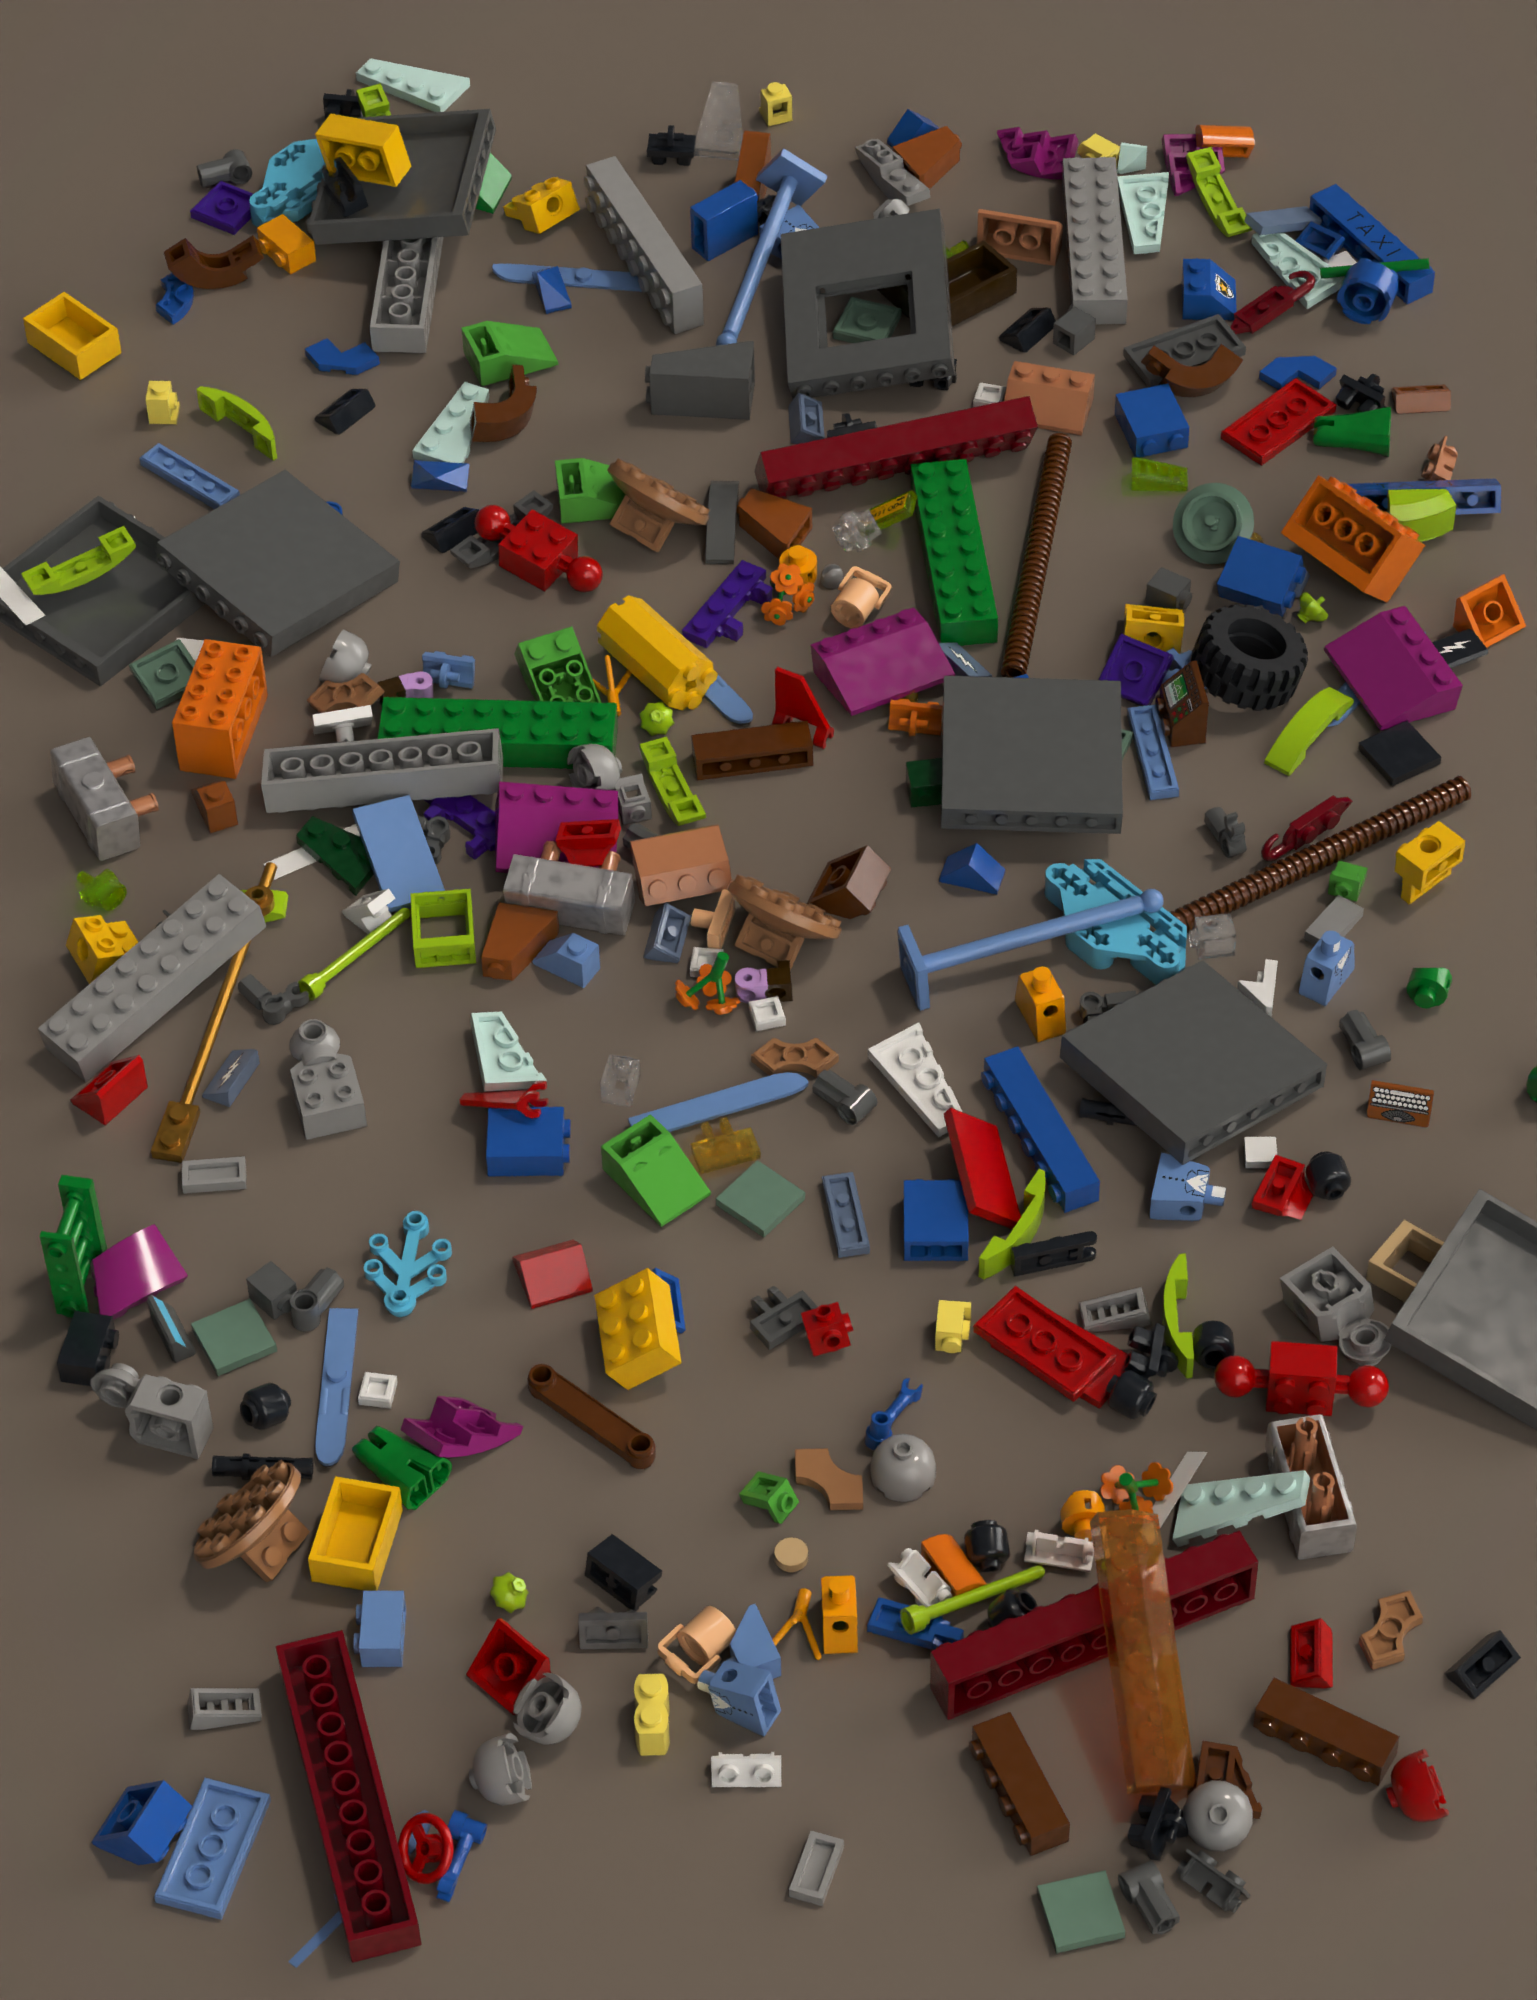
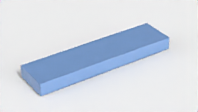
M160 443L140 457L141 466L213 509L240 495L239 490Z
M1156 705L1127 708V717L1131 732H1134L1133 740L1149 799L1179 797V787Z

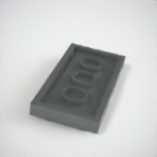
M1217 314L1124 347L1123 356L1148 387H1153L1160 383L1162 377L1150 373L1146 366L1141 363V360L1153 345L1180 364L1192 367L1205 364L1221 344L1239 357L1245 355L1246 346L1224 319Z

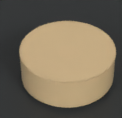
M793 1537L785 1538L775 1547V1563L781 1570L797 1572L806 1566L808 1562V1548L802 1540Z

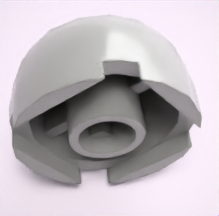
M343 629L332 647L333 650L330 657H327L319 677V680L322 682L326 680L334 683L348 682L361 673L368 675L372 665L367 663L369 651L365 642L354 633Z
M585 744L573 747L569 751L568 765L573 764L574 773L569 774L573 787L615 791V785L622 773V765L620 760L610 750L599 744Z
M897 1434L888 1437L873 1452L870 1464L872 1485L876 1490L878 1487L880 1491L884 1492V1497L890 1500L907 1502L919 1499L924 1491L929 1487L930 1489L933 1487L935 1482L936 1463L933 1451L923 1440L914 1435Z
M547 1672L543 1674L546 1677L539 1681L533 1678L519 1693L513 1713L518 1715V1724L514 1723V1728L520 1735L530 1741L543 1745H552L562 1742L576 1729L581 1718L582 1705L578 1692L571 1684L560 1676Z
M512 1733L494 1737L484 1742L477 1749L474 1756L473 1769L469 1770V1779L472 1787L475 1790L478 1789L481 1795L491 1803L501 1806L529 1800L530 1796L525 1795V1788L527 1790L532 1789L527 1757L524 1750L517 1752L513 1743L519 1742V1740Z
M1212 1780L1199 1785L1188 1795L1183 1807V1818L1188 1827V1835L1196 1845L1209 1851L1224 1852L1237 1847L1248 1836L1253 1824V1809L1249 1798L1238 1786L1227 1781Z

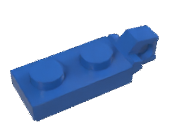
M881 1597L877 1599L867 1624V1632L931 1650L932 1648L935 1650L943 1643H953L964 1638V1630L950 1626V1622L944 1620L943 1616L930 1620L925 1630L912 1635L908 1634L901 1623L900 1611L909 1605Z

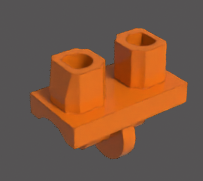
M909 699L891 700L888 730L909 732V736H916V733L941 735L943 705H939L937 702H928L927 704L911 702Z

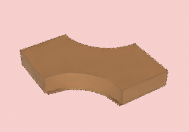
M361 673L353 680L344 683H334L326 680L306 701L319 713L372 705L384 693V690L366 674Z
M772 1038L751 1054V1062L769 1076L784 1072H804L817 1078L823 1070L827 1071L839 1062V1054L818 1038L800 1044L785 1043L777 1038Z
M828 1448L795 1449L796 1483L798 1485L810 1486L823 1494L828 1502L829 1510H863L862 1475L850 1474L838 1468L831 1460Z
M1410 1590L1378 1599L1377 1606L1380 1618L1371 1630L1361 1634L1359 1638V1644L1372 1670L1404 1661L1405 1653L1402 1641L1411 1629L1421 1625L1423 1622V1616Z

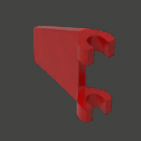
M777 666L775 669L776 710L772 725L790 723L793 718L801 721L808 720L809 724L817 727L813 738V745L825 749L827 738L832 739L834 736V728L828 724L804 676Z
M537 1081L527 1090L464 1093L459 1099L460 1106L516 1109L526 1117L537 1118L541 1115V1109H531L528 1102L535 1107H545L548 1105V1098L540 1099V1092L536 1091L538 1089L545 1090L547 1082Z

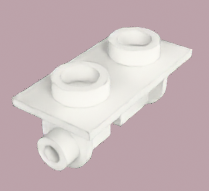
M1036 1529L1035 1532H1028L1024 1562L1091 1572L1096 1543L1089 1542V1538L1085 1537L1084 1540L1066 1536L1058 1537V1535L1041 1533Z
M907 1548L901 1553L902 1561L900 1563L887 1564L895 1574V1580L901 1586L909 1589L916 1597L915 1602L918 1606L923 1605L927 1607L952 1597L951 1587L936 1571H931L928 1577H925L931 1566L917 1550Z
M719 1752V1756L711 1757L712 1787H782L781 1755H774V1752H771V1754L743 1756V1754H722V1752Z

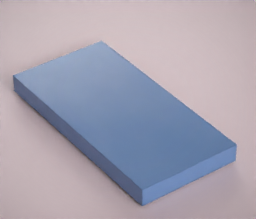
M410 795L352 810L353 818L380 891L390 889L395 897L393 901L387 904L390 913L399 911L401 908H411L410 893L445 891Z
M204 1778L188 1815L187 1823L182 1829L154 1895L155 1903L222 1920L271 1802L270 1794Z

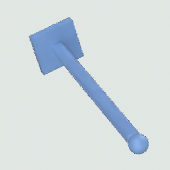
M784 148L758 172L756 177L757 181L774 190L777 194L723 332L716 340V346L737 343V338L790 202L801 206L826 182L828 177Z
M1147 889L1140 896L1122 899L923 956L919 951L909 925L898 927L897 930L900 968L916 1006L921 1011L930 1008L928 973L1143 913V911L1155 913L1162 908L1164 899L1158 890Z

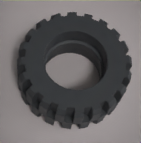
M1239 604L1230 605L1228 608L1226 606L1219 608L1206 618L1192 650L1191 661H1197L1204 687H1207L1209 693L1214 697L1219 696L1223 702L1229 705L1230 703L1236 704L1237 708L1246 709L1248 707L1252 708L1253 711H1261L1263 708L1270 710L1281 706L1293 697L1308 662V650L1302 635L1296 633L1295 627L1290 622L1286 623L1283 621V617L1280 615H1273L1264 608L1256 609L1253 605L1240 607Z

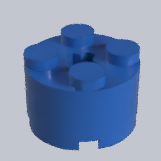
M1359 259L1357 263L1348 269L1337 294L1338 304L1340 302L1343 307L1342 312L1349 319L1361 324H1370L1371 321L1379 320L1378 322L1384 320L1398 292V274L1394 270L1388 269L1386 266L1373 262L1370 259Z

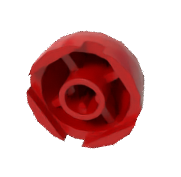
M1425 1749L1418 1750L1401 1758L1394 1765L1390 1775L1392 1786L1386 1788L1392 1807H1400L1406 1817L1418 1822L1434 1821L1449 1815V1811L1441 1808L1439 1804H1445L1446 1799L1433 1765L1427 1766L1426 1761H1423L1424 1758L1429 1757Z

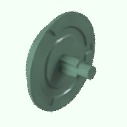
M1207 483L1192 489L1179 502L1173 517V533L1178 546L1188 557L1203 564L1212 565L1227 562L1237 537L1241 536L1251 539L1254 531V514L1249 501L1239 490L1223 483Z

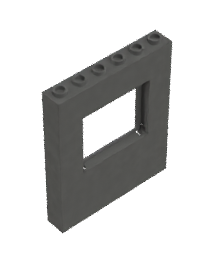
M940 208L781 234L787 375L792 399L798 393L814 398L955 376L945 230ZM909 274L911 279L906 280L905 275ZM908 285L911 334L828 347L825 297ZM820 288H824L826 293L821 294Z

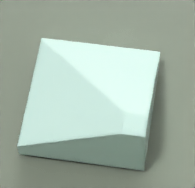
M1121 142L1117 174L1146 169L1147 146Z

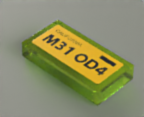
M910 490L869 509L863 529L870 535L911 517L918 496L913 490Z

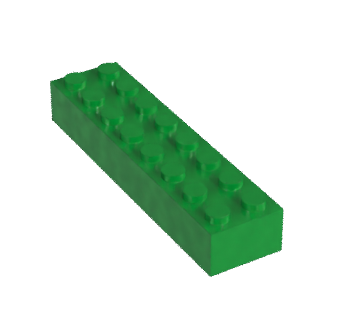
M959 459L911 464L910 488L939 642H957L960 646L997 643L998 615L967 460Z
M383 697L378 739L499 728L503 752V767L573 769V764L568 765L569 751L573 747L585 744H599L605 746L615 756L618 734L617 703Z

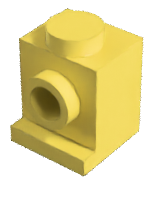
M773 82L766 89L760 90L761 107H759V112L768 127L793 121L792 95L785 84ZM776 110H781V111H782V112H778V113H774V114H773V111H776Z
M1096 133L1079 145L1077 153L1081 158L1116 157V168H1118L1120 146Z
M149 381L145 399L149 424H177L180 402L177 399V393L172 392L171 381Z
M939 1300L935 1351L961 1353L962 1340H969L971 1302Z

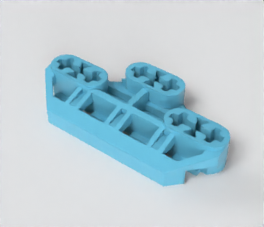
M317 139L293 142L269 159L263 187L254 193L249 200L251 220L254 226L259 227L281 214L295 222L312 212V202L316 200L317 185L321 182L322 168L325 165Z
M1084 859V869L1078 868L1075 864L1068 866L1065 863H1056L1050 865L1045 872V897L1062 910L1064 916L1133 896H1140L1143 893L1101 859ZM1091 878L1093 881L1096 882V884L1092 885L1088 881H1090ZM1163 907L1155 913L1143 911V913L1065 935V943L1068 949L1095 969L1101 970L1110 967L1113 964L1114 958L1130 959L1131 965L1155 985L1185 969L1187 926ZM1151 925L1156 929V931L1152 932L1148 928H1150Z

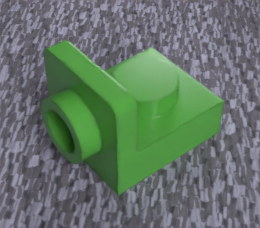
M1338 861L1336 869L1330 874L1328 894L1340 895L1346 899L1357 901L1367 877L1368 868Z
M760 1471L754 1475L739 1493L744 1504L767 1509L774 1522L779 1524L783 1523L799 1503L787 1478Z

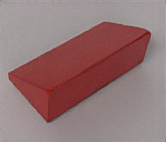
M1322 1618L1291 1626L1290 1684L1294 1687L1324 1689L1333 1687L1332 1630Z

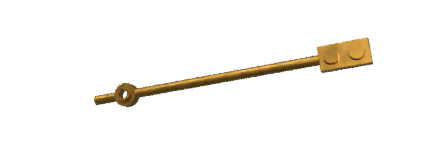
M271 862L266 863L259 885L249 888L244 893L260 906L263 916L269 914L275 906L274 896L270 887L277 870V865ZM251 940L232 956L180 1102H168L151 1149L152 1158L182 1163L200 1116L199 1106L192 1104Z

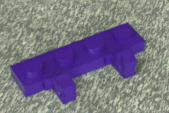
M741 560L682 629V635L688 641L707 648L716 637L721 636L737 642L743 635V623L733 618L746 601L752 600L763 604L771 602L773 599V588L763 582L766 579V570Z
M471 795L435 798L432 800L424 799V801L430 804V807L424 812V816L428 821L437 816L443 817L446 820H453L474 835L471 841L465 843L467 855L476 860L487 850H495V812Z

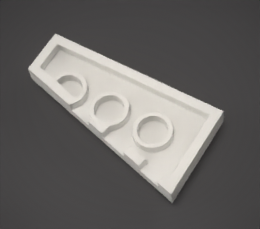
M918 1022L869 1048L868 1058L938 1137L948 1133L944 1113L949 1108L961 1112L962 1110L951 1087L947 1085L944 1079V1073L940 1064H937L933 1056V1050L929 1042H926L920 1023Z

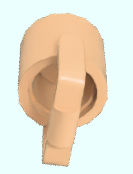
M854 566L840 583L838 590L841 592L831 605V612L834 618L842 625L849 628H858L864 624L874 607L877 610L881 608L889 596L892 586L881 577ZM875 588H879L884 591L880 598Z
M706 1606L685 1627L679 1624L659 1642L657 1652L665 1661L664 1663L677 1675L683 1676L690 1683L696 1684L704 1670L711 1671L721 1661L719 1655L730 1645L736 1629L720 1610L712 1606ZM676 1638L685 1653L693 1661L703 1666L697 1673H694L677 1655L666 1649Z

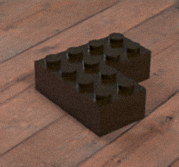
M984 240L947 259L952 326L1017 292V268ZM909 274L905 275L906 280L911 279ZM907 284L877 289L897 308H901L902 312L910 318Z

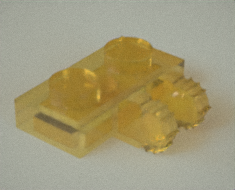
M727 1117L720 1118L719 1126L723 1135L715 1137L712 1127L708 1122L701 1124L704 1140L691 1143V1152L700 1174L761 1158V1151L751 1127L733 1132Z

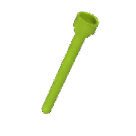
M401 908L321 972L304 976L298 981L300 992L307 991L309 1000H315L324 992L326 982L407 920L411 915L408 908Z
M1037 1565L927 1607L913 1604L901 1609V1623L908 1634H915L925 1630L926 1625H929L932 1619L996 1596L1008 1589H1014L1041 1579L1045 1575V1569Z

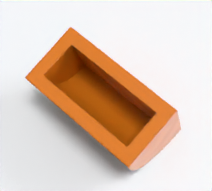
M1197 125L1195 127L1197 147H1222L1223 157L1249 158L1255 146L1254 134L1250 126Z
M941 1534L921 1542V1556L930 1564L929 1572L936 1571L951 1587L952 1597L987 1584L953 1536Z

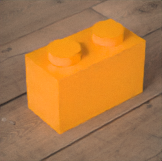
M281 214L257 227L258 241L262 253L271 257L278 267H282L290 275L316 261L314 240L285 215Z

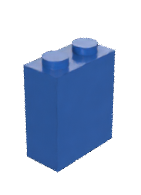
M739 180L691 206L692 249L704 259L710 261L758 234V196L755 190Z
M1168 383L1116 394L1115 417L1135 458L1188 448L1190 427Z
M1238 536L1217 582L1218 594L1221 598L1243 605H1253L1254 607L1262 605L1264 609L1269 610V613L1278 614L1283 617L1286 609H1291L1296 597L1294 590L1297 584H1302L1306 575V568L1303 565L1301 555Z
M530 1107L531 1109H541V1115L537 1118L526 1117L516 1109L488 1108L486 1149L488 1177L564 1176V1163H570V1144H565V1138H571V1120L565 1119L564 1107Z
M955 1179L904 1180V1261H968V1208L961 1181Z

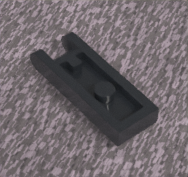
M1087 1231L1011 1247V1269L1014 1277L1094 1260L1096 1258V1249L1085 1246L1094 1245L1097 1242V1234L1093 1231Z

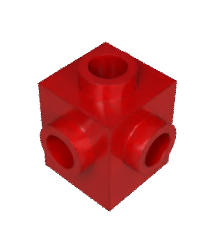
M838 1302L821 1305L801 1313L814 1357L851 1346L848 1333L854 1330L848 1312L842 1314Z

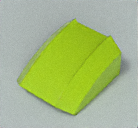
M1446 489L1388 490L1387 512L1399 520L1398 523L1408 526L1420 535L1418 537L1420 542L1431 540L1453 530L1456 503Z

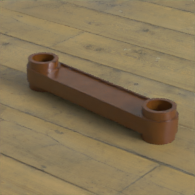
M538 1364L531 1368L527 1381L529 1391L534 1398L541 1400L625 1459L632 1467L646 1469L653 1464L656 1457V1446L650 1435L634 1427L554 1371L551 1366Z

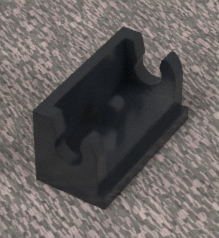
M341 156L334 159V166L337 170L333 175H329L325 167L322 168V176L325 182L324 190L344 217H348L368 207L361 183Z
M611 1534L587 1553L584 1575L627 1608L637 1611L639 1606L656 1593L657 1588L652 1584L662 1577V1570L618 1537Z

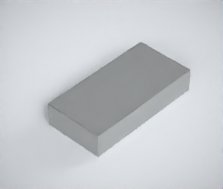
M1338 895L1305 931L1304 939L1316 945L1326 931H1336L1340 936L1345 937L1363 917L1364 908Z
M245 1156L182 1161L183 1194L247 1189Z
M810 1831L789 1888V1897L823 1906L844 1849L843 1839Z

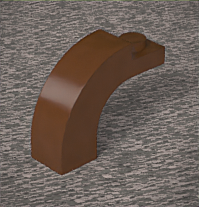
M253 235L232 249L220 254L200 252L186 238L164 251L168 269L182 282L202 289H220L241 283L248 279L246 270L264 259L260 243Z
M1222 344L1213 352L1208 361L1200 366L1192 367L1180 364L1155 345L1141 360V363L1146 366L1150 373L1162 377L1158 385L1168 383L1173 394L1180 397H1199L1212 393L1220 388L1243 362L1242 358Z
M512 365L508 381L510 398L498 403L474 402L469 421L473 442H496L511 438L520 433L530 421L537 386L529 385V377H525L523 365Z

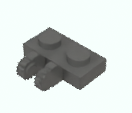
M772 1286L767 1289L770 1301L775 1305L773 1308H770L758 1295L751 1299V1305L758 1314V1317L750 1321V1329L769 1350L804 1330L805 1327L801 1313L818 1307L803 1290L787 1299L777 1287Z

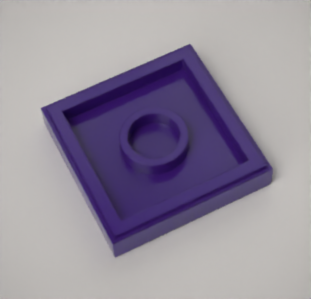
M220 181L190 210L191 218L235 235L251 219L249 200L253 193Z
M1120 634L1098 680L1121 681V698L1140 706L1151 705L1174 656Z

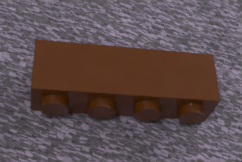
M808 720L691 735L692 757L697 781L813 766V743Z
M1277 1678L1272 1679L1255 1708L1253 1727L1259 1729L1261 1733L1268 1737H1276L1283 1740L1300 1752H1308L1321 1758L1329 1766L1340 1767L1364 1782H1371L1379 1786L1397 1755L1400 1736Z
M1011 1712L972 1726V1741H969L971 1754L975 1761L980 1760L985 1768L983 1773L986 1783L990 1789H996L999 1795L998 1803L1003 1815L1005 1817L1010 1816L1014 1823L1013 1832L1019 1845L1025 1844L1030 1856L1068 1842L1070 1822Z

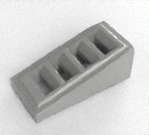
M1142 1287L1079 1303L1083 1327L1088 1332L1151 1325L1148 1305ZM1137 1306V1310H1131V1307ZM1118 1308H1124V1313L1119 1314ZM1110 1309L1112 1316L1106 1317L1105 1310ZM1097 1310L1099 1319L1093 1321L1091 1311Z
M259 1688L190 1689L187 1702L189 1730H205L261 1721ZM242 1701H248L249 1710H243ZM228 1703H234V1710H229ZM214 1705H220V1710H214ZM200 1707H206V1710H200Z

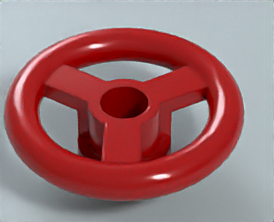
M431 1813L417 1814L406 1822L398 1840L406 1875L411 1880L420 1884L437 1882L446 1874L453 1858V1839L448 1826L440 1817ZM427 1823L434 1826L439 1834H426L422 1824ZM412 1833L417 1842V1855L413 1864L410 1861L408 1852L409 1839ZM440 1862L438 1867L431 1873H422L426 1863Z

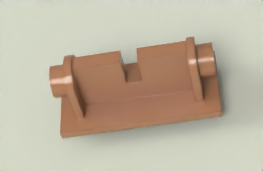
M1444 436L1439 444L1434 443L1427 454V458L1430 460L1421 474L1424 481L1451 480L1452 470L1454 469L1458 453L1453 446L1445 445L1447 436Z

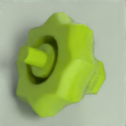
M1308 592L1302 593L1299 600L1300 610L1296 615L1305 624L1311 620H1326L1328 613L1320 606L1325 601L1324 597L1321 596L1315 600Z
M662 701L647 703L645 709L639 713L641 719L640 728L646 730L651 736L658 734L666 735L669 728L675 724L672 718L673 710L666 707Z
M506 1572L502 1576L493 1577V1586L489 1592L495 1601L496 1607L503 1608L508 1613H512L516 1609H523L526 1606V1597L529 1593L524 1580L515 1577L510 1572Z

